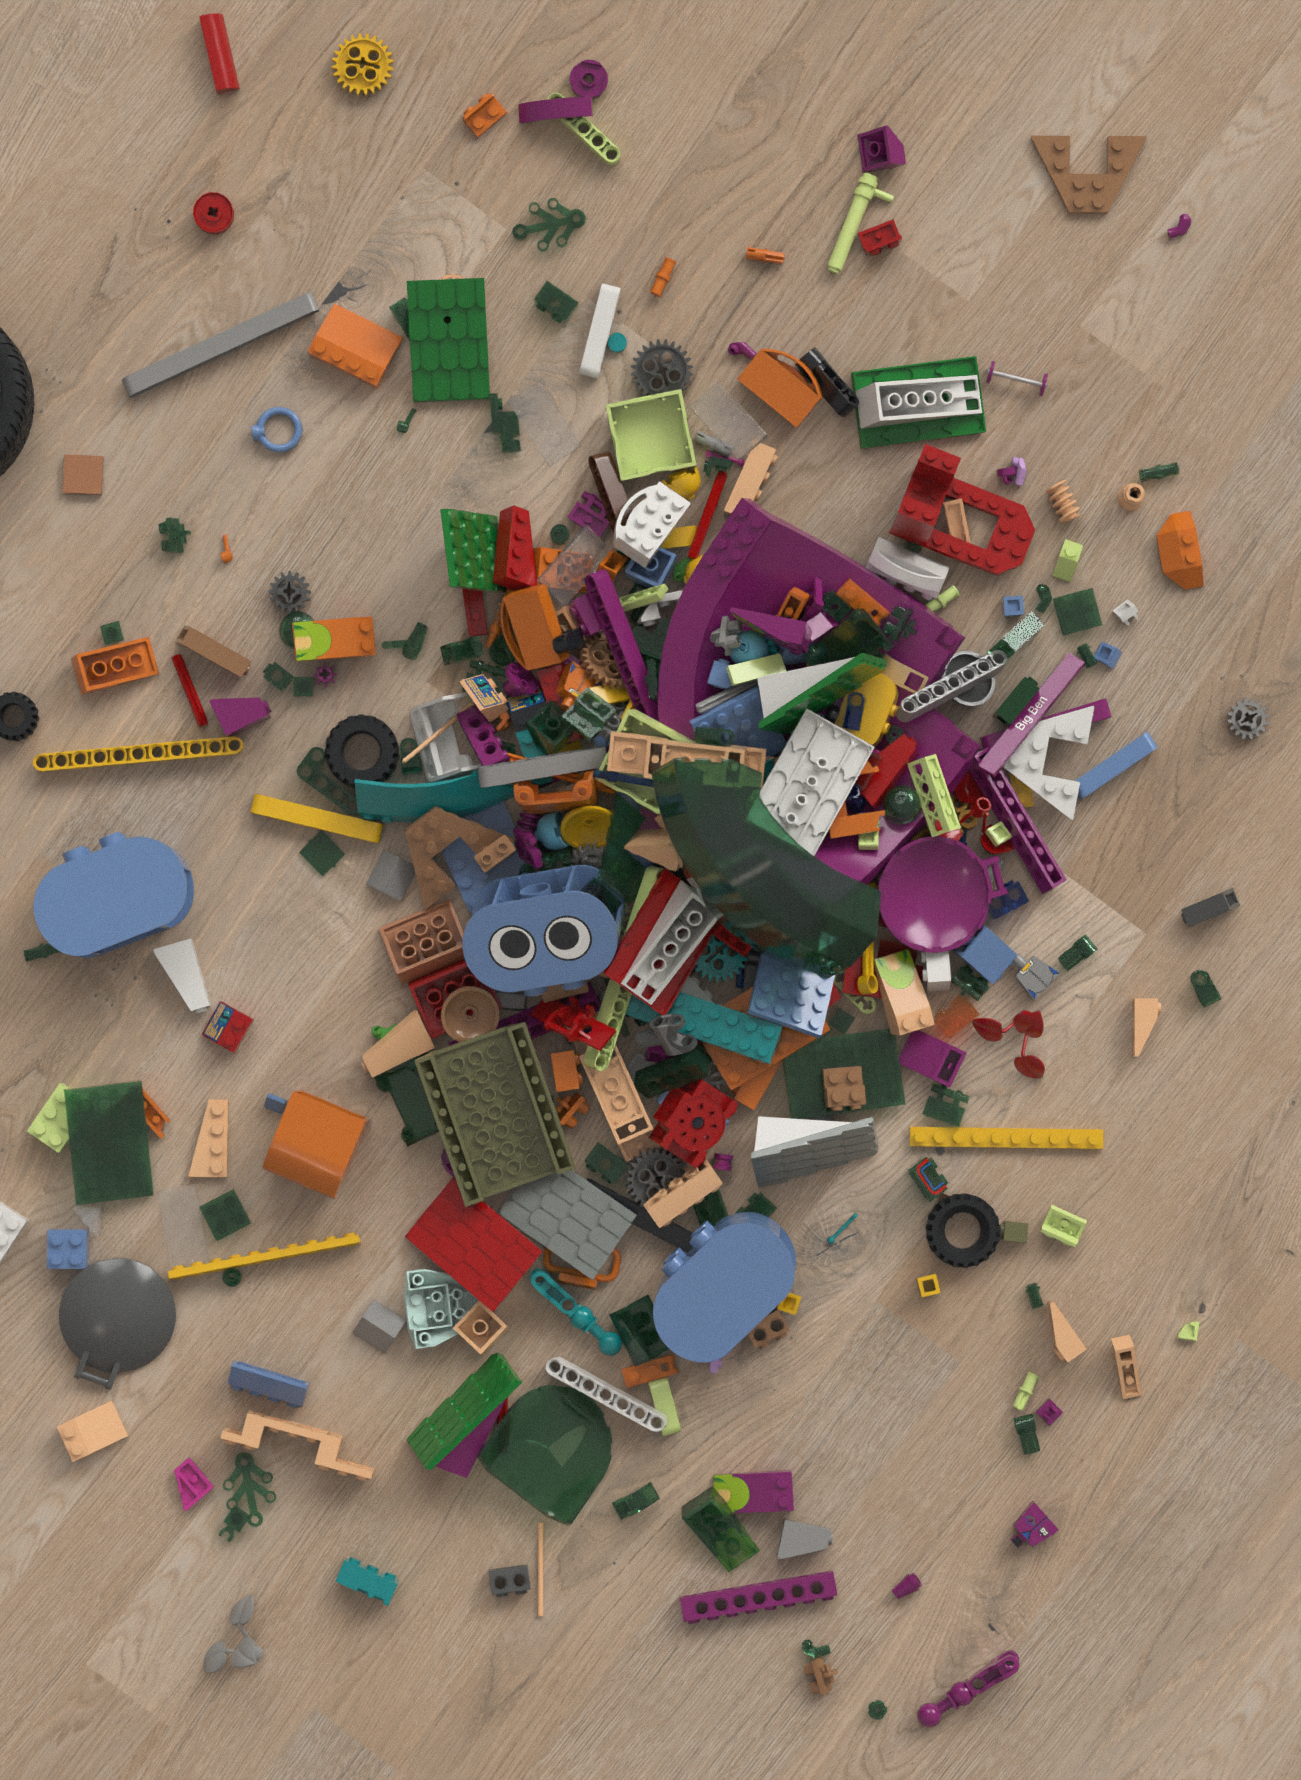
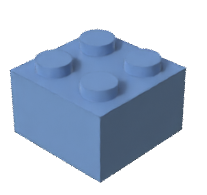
M660 548L646 568L631 559L625 571L626 578L646 588L666 584L678 561L677 555L664 548Z
M89 1229L47 1230V1269H85L89 1265Z

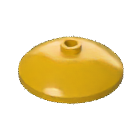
M589 805L578 807L567 813L561 822L560 829L563 839L572 847L579 849V845L586 847V843H589L590 846L596 843L597 848H600L614 841L618 835L619 824L616 816L609 810Z

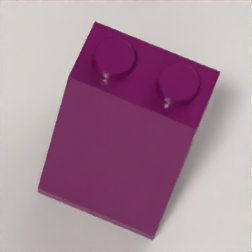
M259 697L209 700L227 737L235 736L271 718L269 713L272 711L267 701H262Z

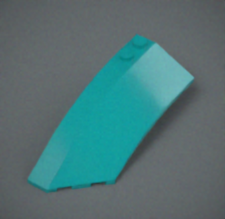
M474 770L472 775L420 784H393L355 779L357 810L360 817L367 821L379 819L389 824L393 823V821L415 822L434 806L462 817L478 813L514 797V785L512 784L480 787L478 772Z

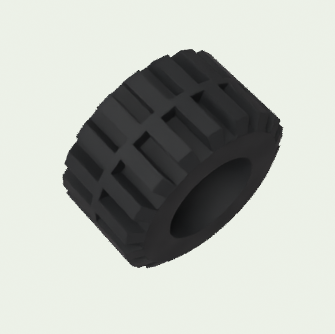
M12 691L11 693H3L4 695L0 696V737L9 741H20L21 739L28 738L27 736L34 733L33 730L38 726L39 716L36 704L22 693ZM12 705H17L24 711L23 722L15 728L6 726L3 721L4 711Z

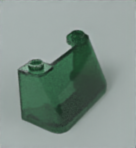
M856 608L850 613L849 618L815 645H809L807 654L804 653L803 658L809 666H815L853 658L861 653L878 655L880 654L878 650L884 649L887 652L894 645L864 608Z
M426 1053L409 1059L374 1077L376 1086L380 1091L384 1093L390 1092L406 1125L402 1128L401 1138L407 1147L439 1132L414 1061L426 1055Z

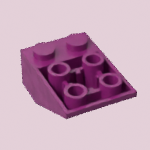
M916 1030L910 1033L897 1063L950 1088L967 1053L920 1030Z

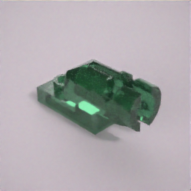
M491 393L490 404L493 434H501L499 439L502 445V452L521 451L520 441L513 439L520 435L519 418L514 411L499 412V410L503 409L502 398H498V393Z

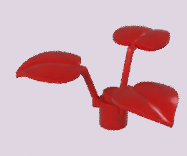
M967 772L954 790L960 802H969L971 806L970 812L959 821L960 825L970 816L975 818L983 817L981 832L984 834L980 837L983 848L991 854H1002L1012 851L1014 848L1010 840L995 847L985 833L988 828L993 826L989 824L985 828L991 803L984 797L971 773ZM936 819V830H943L940 821ZM960 829L938 836L959 841L962 837V832Z
M1021 1011V1013L1014 1016L1012 1023L1005 1029H1002L1000 1022L991 1018L972 1020V1025L978 1034L992 1042L1000 1041L1003 1037L1002 1033H1006L1013 1026H1015L1019 1033H1025L1021 1057H1015L1014 1065L1024 1076L1043 1078L1045 1072L1043 1062L1033 1055H1025L1028 1036L1038 1038L1043 1033L1044 1024L1040 1011Z

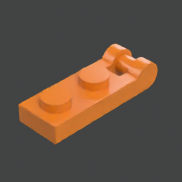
M850 578L836 592L838 596L867 619L875 628L879 627L883 618H887L890 615L888 610ZM874 609L878 611L875 617L870 614Z
M674 1354L621 1369L626 1387H633L679 1373L673 1361L675 1360ZM666 1363L668 1370L662 1371L661 1364Z

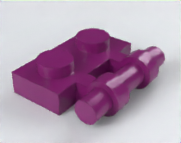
M584 491L581 497L587 500V502L583 505L577 501L567 518L600 539L610 522L604 518L606 511L597 495ZM592 504L601 509L600 514L590 509Z
M515 827L513 829L516 838L514 843L519 858L536 869L543 866L541 861L542 853L539 848L534 847L536 843L535 836L522 827Z

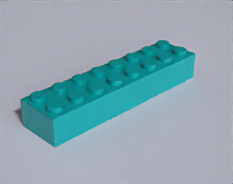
M679 992L667 1015L681 1014L686 1020L685 1026L677 1030L678 1032L693 1035L697 1041L768 1065L772 1064L783 1032V1027L682 992ZM633 994L625 1016L650 1024L654 1018L662 1016Z

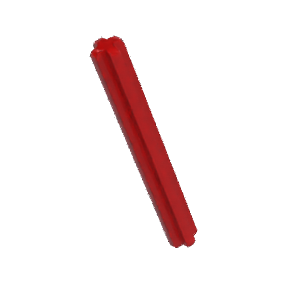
M718 471L687 555L691 560L699 556L727 479V473Z

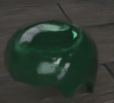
M504 635L497 637L490 645L489 656L495 664L503 667L516 660L506 643Z

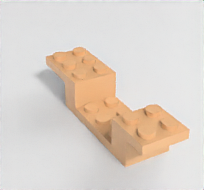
M611 731L607 771L644 775L643 778L741 789L742 786L762 788L767 749L730 744L723 747L671 741L668 737Z
M599 1011L595 1012L594 1019H597ZM586 1028L583 1032L585 1034L590 1033L592 1028ZM575 1040L573 1044L625 1161L628 1162L634 1159L633 1156L639 1157V1151L646 1154V1148H650L653 1151L654 1147H661L648 1138L653 1131V1126L617 1045L615 1044L608 1067L603 1071H598L587 1067L584 1063V1056L588 1045Z
M250 1410L247 1413L242 1432L229 1428L222 1430L220 1438L225 1439L224 1443L230 1445L240 1443L243 1444V1448L254 1450L261 1446L266 1426L272 1432L286 1431L287 1436L298 1438L300 1435L306 1437L305 1440L317 1443L318 1440L320 1441L315 1464L318 1465L319 1469L329 1471L331 1468L336 1469L338 1474L348 1476L349 1473L354 1474L356 1479L367 1481L368 1478L371 1479L375 1468L338 1458L344 1435Z

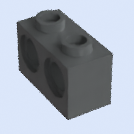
M528 1564L489 1569L492 1595L496 1594V1597L508 1596V1592H515L516 1595L525 1594L531 1588ZM517 1575H522L525 1578V1583L517 1585L514 1582V1578ZM503 1578L506 1581V1585L499 1588L495 1585V1580Z

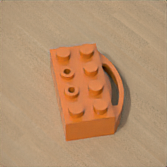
M760 349L737 378L796 428L803 423L823 398L820 386L810 369L795 356L781 350ZM778 355L788 357L799 364L810 376L812 384L809 385L794 367L778 360Z
M546 583L512 591L503 598L500 613L502 631L510 651L527 671L561 663L570 656L569 652L557 654L553 649V639L561 634L562 631ZM509 617H510V620H511V623H512V627H513V630H514V633H515L517 642L515 641L514 636H513L512 631H511Z

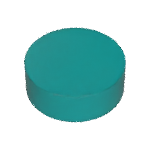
M621 333L610 335L608 338L609 349L615 353L625 350L627 346L626 337Z

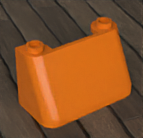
M595 769L585 770L583 778L576 780L573 790L539 793L538 783L533 784L529 780L515 782L513 787L515 800L522 811L527 814L572 811L582 806H595L598 801Z

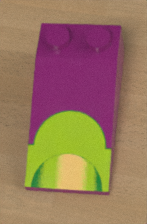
M733 607L730 608V612L736 620L790 650V653L795 655L807 654L812 630L807 622Z
M791 1470L714 1474L716 1514L794 1511Z

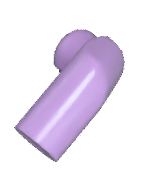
M1013 457L1011 466L1017 467L1014 484L1023 485L1027 472L1024 459Z

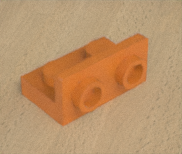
M493 93L489 95L484 94L478 100L479 103L475 107L470 106L463 113V121L477 138L507 114V111L495 99Z

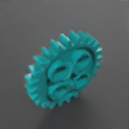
M712 934L706 945L709 950L708 954L700 955L695 964L696 969L694 973L701 971L700 978L707 975V981L714 977V981L717 983L721 977V980L725 982L726 976L733 979V973L739 975L738 968L744 969L745 966L742 962H746L748 959L735 951L734 957L727 954L729 946L726 945L720 950V954L715 955L708 963H705V960L716 951L715 948L724 944L723 941H715ZM715 959L721 962L720 970L713 967Z

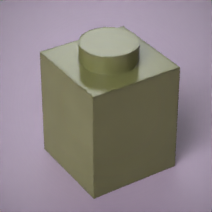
M1004 1221V1225L1000 1224V1236H1002L1003 1241L1027 1243L1029 1224Z

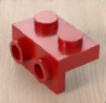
M894 219L857 234L865 255H878L882 252L881 249L887 247L893 249L900 245L899 242H902V236L898 232Z

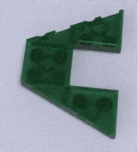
M615 794L616 800L613 814L610 816L611 824L605 841L607 843L605 853L601 859L602 866L599 870L598 880L625 903H630L636 900L646 868L624 850V846L631 840L646 820V817L620 794ZM688 858L676 872L673 870L669 871L680 878L696 870V867ZM654 863V864H653V866L665 868L664 866H662V865H660V864H657V863Z

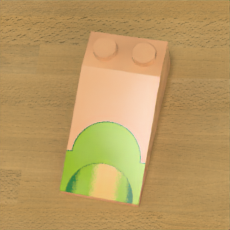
M909 949L874 959V967L890 1033L893 1035H903L935 1025L928 999Z

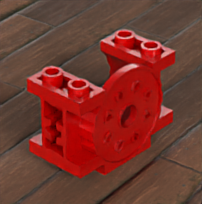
M690 1072L680 1088L673 1085L653 1116L658 1123L648 1138L697 1169L706 1159L707 1152L705 1150L713 1147L721 1139L725 1130L726 1118L729 1119L730 1116L735 1114L739 1103ZM696 1117H701L703 1120V1124L699 1129L692 1127V1121Z

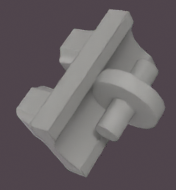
M728 616L722 617L721 628L711 633L710 640L715 643V646H722L725 649L726 656L731 655L732 649L738 648L741 645L740 637L736 633H741L743 626L739 620L730 621Z

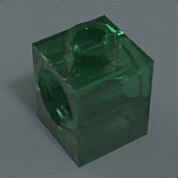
M276 662L273 665L269 663L263 671L265 673L263 678L281 692L294 679L293 675ZM275 671L282 672L281 680L274 681L272 674Z

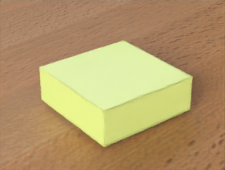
M1002 821L985 831L995 847L1012 838V835Z

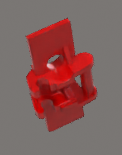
M573 996L569 998L571 1001L570 1006L557 1000L544 1003L542 999L531 1012L530 1017L544 1023V1029L552 1030L566 1037L570 1042L576 1040L580 1043L581 1041L599 1051L603 1049L617 1032L616 1029L594 1019L595 1011L593 1006L587 1004L585 1006L586 1009L579 1006L577 998ZM565 1025L569 1027L571 1030H568L562 1026ZM586 1028H592L590 1033L585 1034L583 1032Z

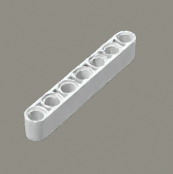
M554 1357L546 1363V1371L551 1376L647 1429L659 1432L667 1426L668 1418L664 1413L564 1358ZM553 1361L559 1363V1371H555L552 1368ZM570 1371H574L577 1374L576 1380L570 1379ZM587 1380H591L593 1382V1390H590L586 1387ZM604 1389L610 1391V1399H606L603 1396ZM620 1399H625L628 1402L627 1408L620 1406ZM637 1408L644 1410V1417L641 1418L637 1415ZM655 1417L661 1419V1427L654 1425L653 1420Z

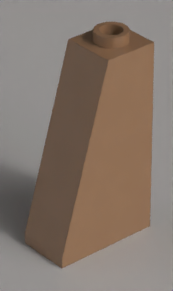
M184 625L175 641L238 677L246 675L251 667L249 659L190 626Z

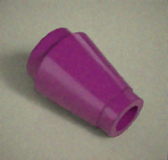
M914 1573L907 1574L892 1589V1592L897 1599H900L918 1591L922 1584Z

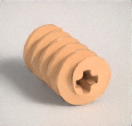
M1067 480L1054 484L1046 491V495L1052 494L1049 501H1056L1052 508H1059L1055 514L1057 516L1062 515L1059 519L1060 523L1069 522L1083 515L1076 514L1080 508L1072 506L1076 502V500L1069 499L1073 493H1066L1070 486H1063V484Z

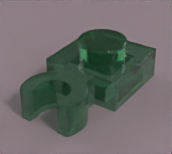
M234 1505L223 1521L228 1526L220 1530L219 1536L225 1531L229 1532L230 1537L227 1541L230 1542L234 1537V1530L240 1532L251 1515Z

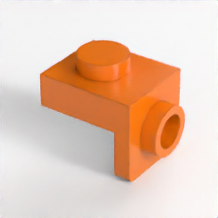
M506 712L498 717L502 721L495 729L497 732L505 731L511 724L509 721L511 716Z

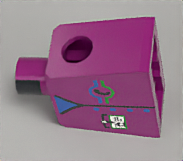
M1032 1501L1013 1524L1019 1532L1010 1540L1017 1548L1025 1541H1028L1033 1547L1056 1533L1059 1529Z

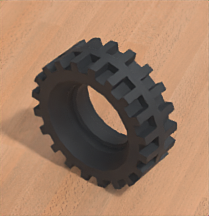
M967 1193L952 1194L949 1197L943 1198L929 1213L925 1227L926 1239L930 1249L944 1263L953 1267L963 1268L978 1266L981 1262L989 1259L988 1257L995 1252V1248L1000 1241L1001 1227L998 1221L999 1218L994 1209L983 1199ZM956 1213H970L980 1223L981 1232L979 1239L968 1248L954 1247L946 1238V1223Z

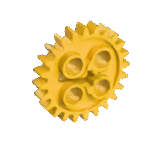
M359 33L358 39L351 35L350 42L344 39L345 45L338 44L340 51H334L338 58H332V62L337 63L332 66V70L338 71L333 75L334 77H340L337 80L338 84L344 82L343 90L349 87L350 94L356 90L357 96L360 95L361 91H364L365 96L368 95V91H371L374 95L375 88L382 91L381 84L387 86L388 84L385 79L392 78L388 73L394 71V68L389 66L394 64V60L388 59L392 56V52L386 53L389 49L388 45L382 47L383 40L381 39L376 42L377 37L375 35L372 39H369L368 33L365 38H362L361 33ZM358 50L360 55L353 58L350 56V52ZM377 53L379 58L372 61L369 59V55ZM346 61H351L353 63L347 64ZM362 61H365V62H366V65H364V68H360V65H359V64H362ZM377 65L380 66L379 69L372 67ZM349 69H356L357 74L350 77L347 75V71ZM374 72L376 77L369 80L366 78V74Z

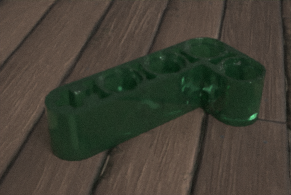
M320 747L312 748L297 767V775L348 814H358L357 809L348 810L350 807L345 802L343 806L340 805L345 800L346 795H349L347 800L351 803L356 801V797L319 771L326 761L325 751ZM315 751L322 752L323 757L320 761L313 760L312 755ZM305 766L311 769V774L307 777L301 775V769ZM319 778L326 779L327 784L324 788L317 787L316 782ZM336 789L342 791V797L338 800L332 798V792Z

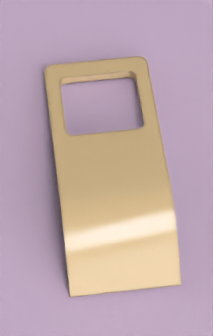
M885 654L883 659H886L887 667H885V671L881 672V674L886 675L896 685L912 693H916L925 687L929 679L928 676ZM910 672L924 678L918 691L904 685Z

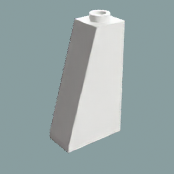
M187 939L153 949L154 954L191 1011L196 1010V1014L208 1011L207 1007L211 1006L193 940Z

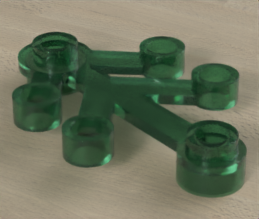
M551 198L547 202L548 208L552 211L556 210L565 216L558 219L541 209L538 203L533 202L529 205V212L532 215H538L547 222L529 226L517 224L512 230L513 237L521 241L526 239L528 234L548 230L545 237L537 244L539 251L546 252L559 227L567 225L564 233L556 239L557 246L563 248L567 245L574 229L581 228L585 224L586 216L584 212L579 209L570 211L559 204L556 198ZM555 201L557 203L556 207H551L549 205L550 202ZM534 205L538 207L536 212L531 211V207ZM575 215L580 217V220L577 222L572 219ZM519 228L524 230L521 235L516 233ZM561 238L566 241L563 245L558 243V240ZM541 243L547 244L545 249H541L539 246Z
M244 1452L235 1458L236 1468L231 1476L223 1482V1489L225 1491H232L235 1486L234 1482L242 1473L244 1481L233 1497L227 1501L226 1507L231 1511L235 1510L238 1507L239 1500L246 1492L250 1513L247 1517V1523L249 1526L256 1528L262 1524L263 1516L260 1512H257L254 1491L263 1496L267 1503H273L276 1500V1494L273 1491H268L251 1479L250 1471L259 1476L264 1484H270L273 1476L270 1472H265L256 1466L253 1457L249 1453ZM242 1459H246L248 1461V1464L246 1466L241 1465ZM269 1475L270 1481H264L263 1476ZM226 1482L232 1483L230 1489L225 1487ZM273 1494L274 1499L268 1500L267 1495ZM230 1501L236 1503L234 1508L229 1507L228 1503ZM256 1516L258 1518V1522L253 1523L251 1521V1518Z

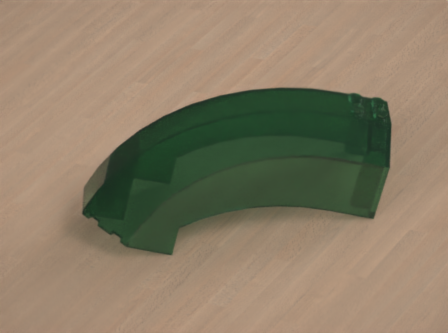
M674 758L652 771L658 807L670 844L685 877L708 910L738 939L754 950L780 963L825 979L851 967L876 939L881 891L832 869L800 846L782 828L760 799L761 772L732 759H722V762H711V759L695 758L694 762H683V758Z

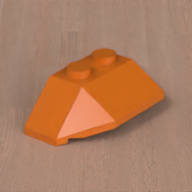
M1185 511L1171 514L1156 535L1162 572L1184 590L1203 587V565L1196 527L1191 512Z

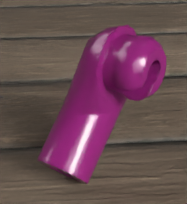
M745 342L731 343L728 347L730 355L744 354L749 360H752L757 354Z

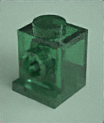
M833 589L829 593L826 592L822 595L824 602L822 609L839 623L851 610V606L838 596ZM833 604H837L834 609L831 608Z

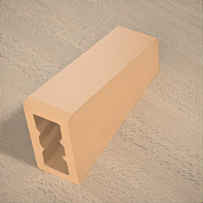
M413 1010L362 1055L364 1062L361 1064L365 1073L369 1072L373 1078L435 1048L418 1010Z

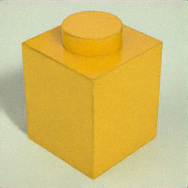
M935 1273L916 1278L921 1297L941 1293Z

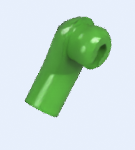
M686 557L675 566L674 581L682 582L684 580L683 576L686 575L685 569L691 559Z

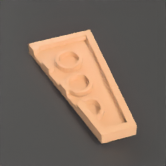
M208 1100L188 1177H228L229 1100Z

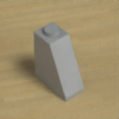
M784 1518L777 1558L784 1559L827 1549V1545L832 1544L833 1533H830L831 1529L828 1527Z

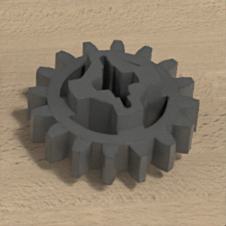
M288 571L287 576L281 572V578L279 579L275 576L276 583H270L273 590H270L269 594L274 595L270 600L271 602L276 601L274 605L276 608L281 606V612L288 609V612L291 613L294 608L299 612L298 607L302 606L305 608L306 606L303 602L310 600L306 597V594H311L310 590H306L310 585L309 583H303L306 579L304 576L300 579L298 578V572L294 576H292L291 571ZM286 580V584L282 588H278ZM295 580L300 583L302 588H296L293 581ZM291 586L295 593H292L289 599L285 591H288ZM278 596L284 597L286 599V604L282 603L278 599ZM298 596H302L301 599L294 604V600Z

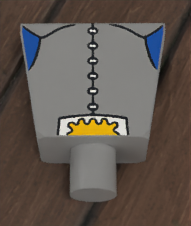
M1019 954L1013 960V964L1020 969L1015 974V978L1032 1000H1036L1060 974L1035 956H1032L1027 961Z

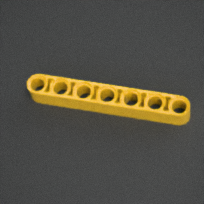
M254 794L250 813L378 844L384 826L383 824L259 794Z

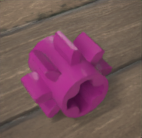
M326 663L323 664L322 668L316 666L318 674H314L313 677L319 678L317 681L318 685L321 682L324 683L325 687L328 686L329 682L335 684L333 676H338V674L332 673L333 665L330 668H327ZM324 670H327L330 676H327V680L320 676L324 674Z

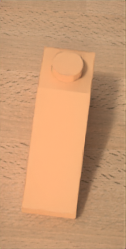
M1158 998L1133 999V1057H1139L1158 1018V1014H1161V1003L1158 1002Z
M1130 1335L1111 1338L1122 1398L1141 1396L1135 1348Z

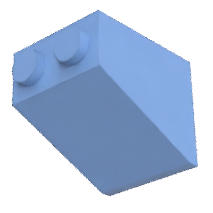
M984 925L968 942L951 950L992 984L1002 977V973L1013 964V960L1017 956L1009 946Z

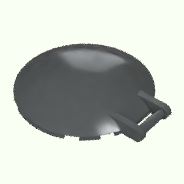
M112 1258L88 1265L69 1282L62 1295L59 1308V1324L63 1338L70 1350L80 1359L74 1378H82L105 1386V1389L111 1390L117 1372L138 1369L160 1355L171 1339L176 1322L175 1303L167 1283L151 1267L128 1258ZM87 1365L110 1373V1375L106 1379L83 1371V1369Z

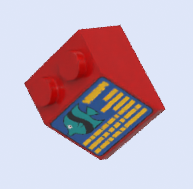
M220 1001L202 1035L225 1049L236 1053L254 1019Z

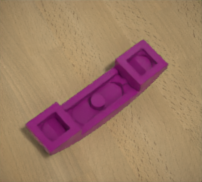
M592 97L557 98L518 104L520 124L542 120L593 116Z

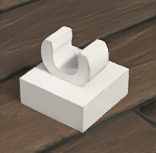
M1128 599L1112 610L1115 616L1128 626L1130 625L1128 622L1130 617L1133 616L1136 620L1138 619L1136 614L1138 609Z

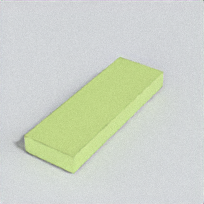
M661 584L620 597L619 601L623 611L625 612L662 600L668 591V587L666 584Z
M780 653L726 667L732 686L758 680V677L786 672Z

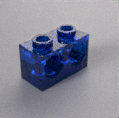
M1011 880L1005 883L1004 887L1007 888L1008 894L995 897L1002 901L1001 908L995 909L992 906L994 898H991L988 910L994 920L1029 902L1019 881L1014 883ZM1011 889H1016L1019 892L1018 899L1013 900L1009 897Z

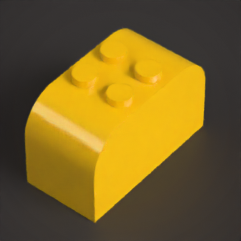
M881 673L861 683L862 687L845 696L835 725L874 747L880 743L883 735L888 734L891 724H889L891 716L895 717L898 709L896 705L899 695L897 686L889 677Z

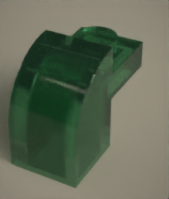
M479 636L440 647L444 666L473 660L483 655Z
M649 1482L613 1501L612 1505L622 1520L642 1511L660 1498L652 1483Z

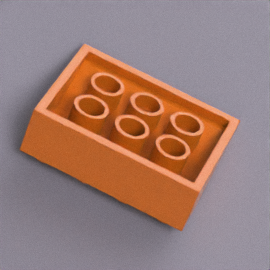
M334 304L307 352L309 356L378 389L403 337Z

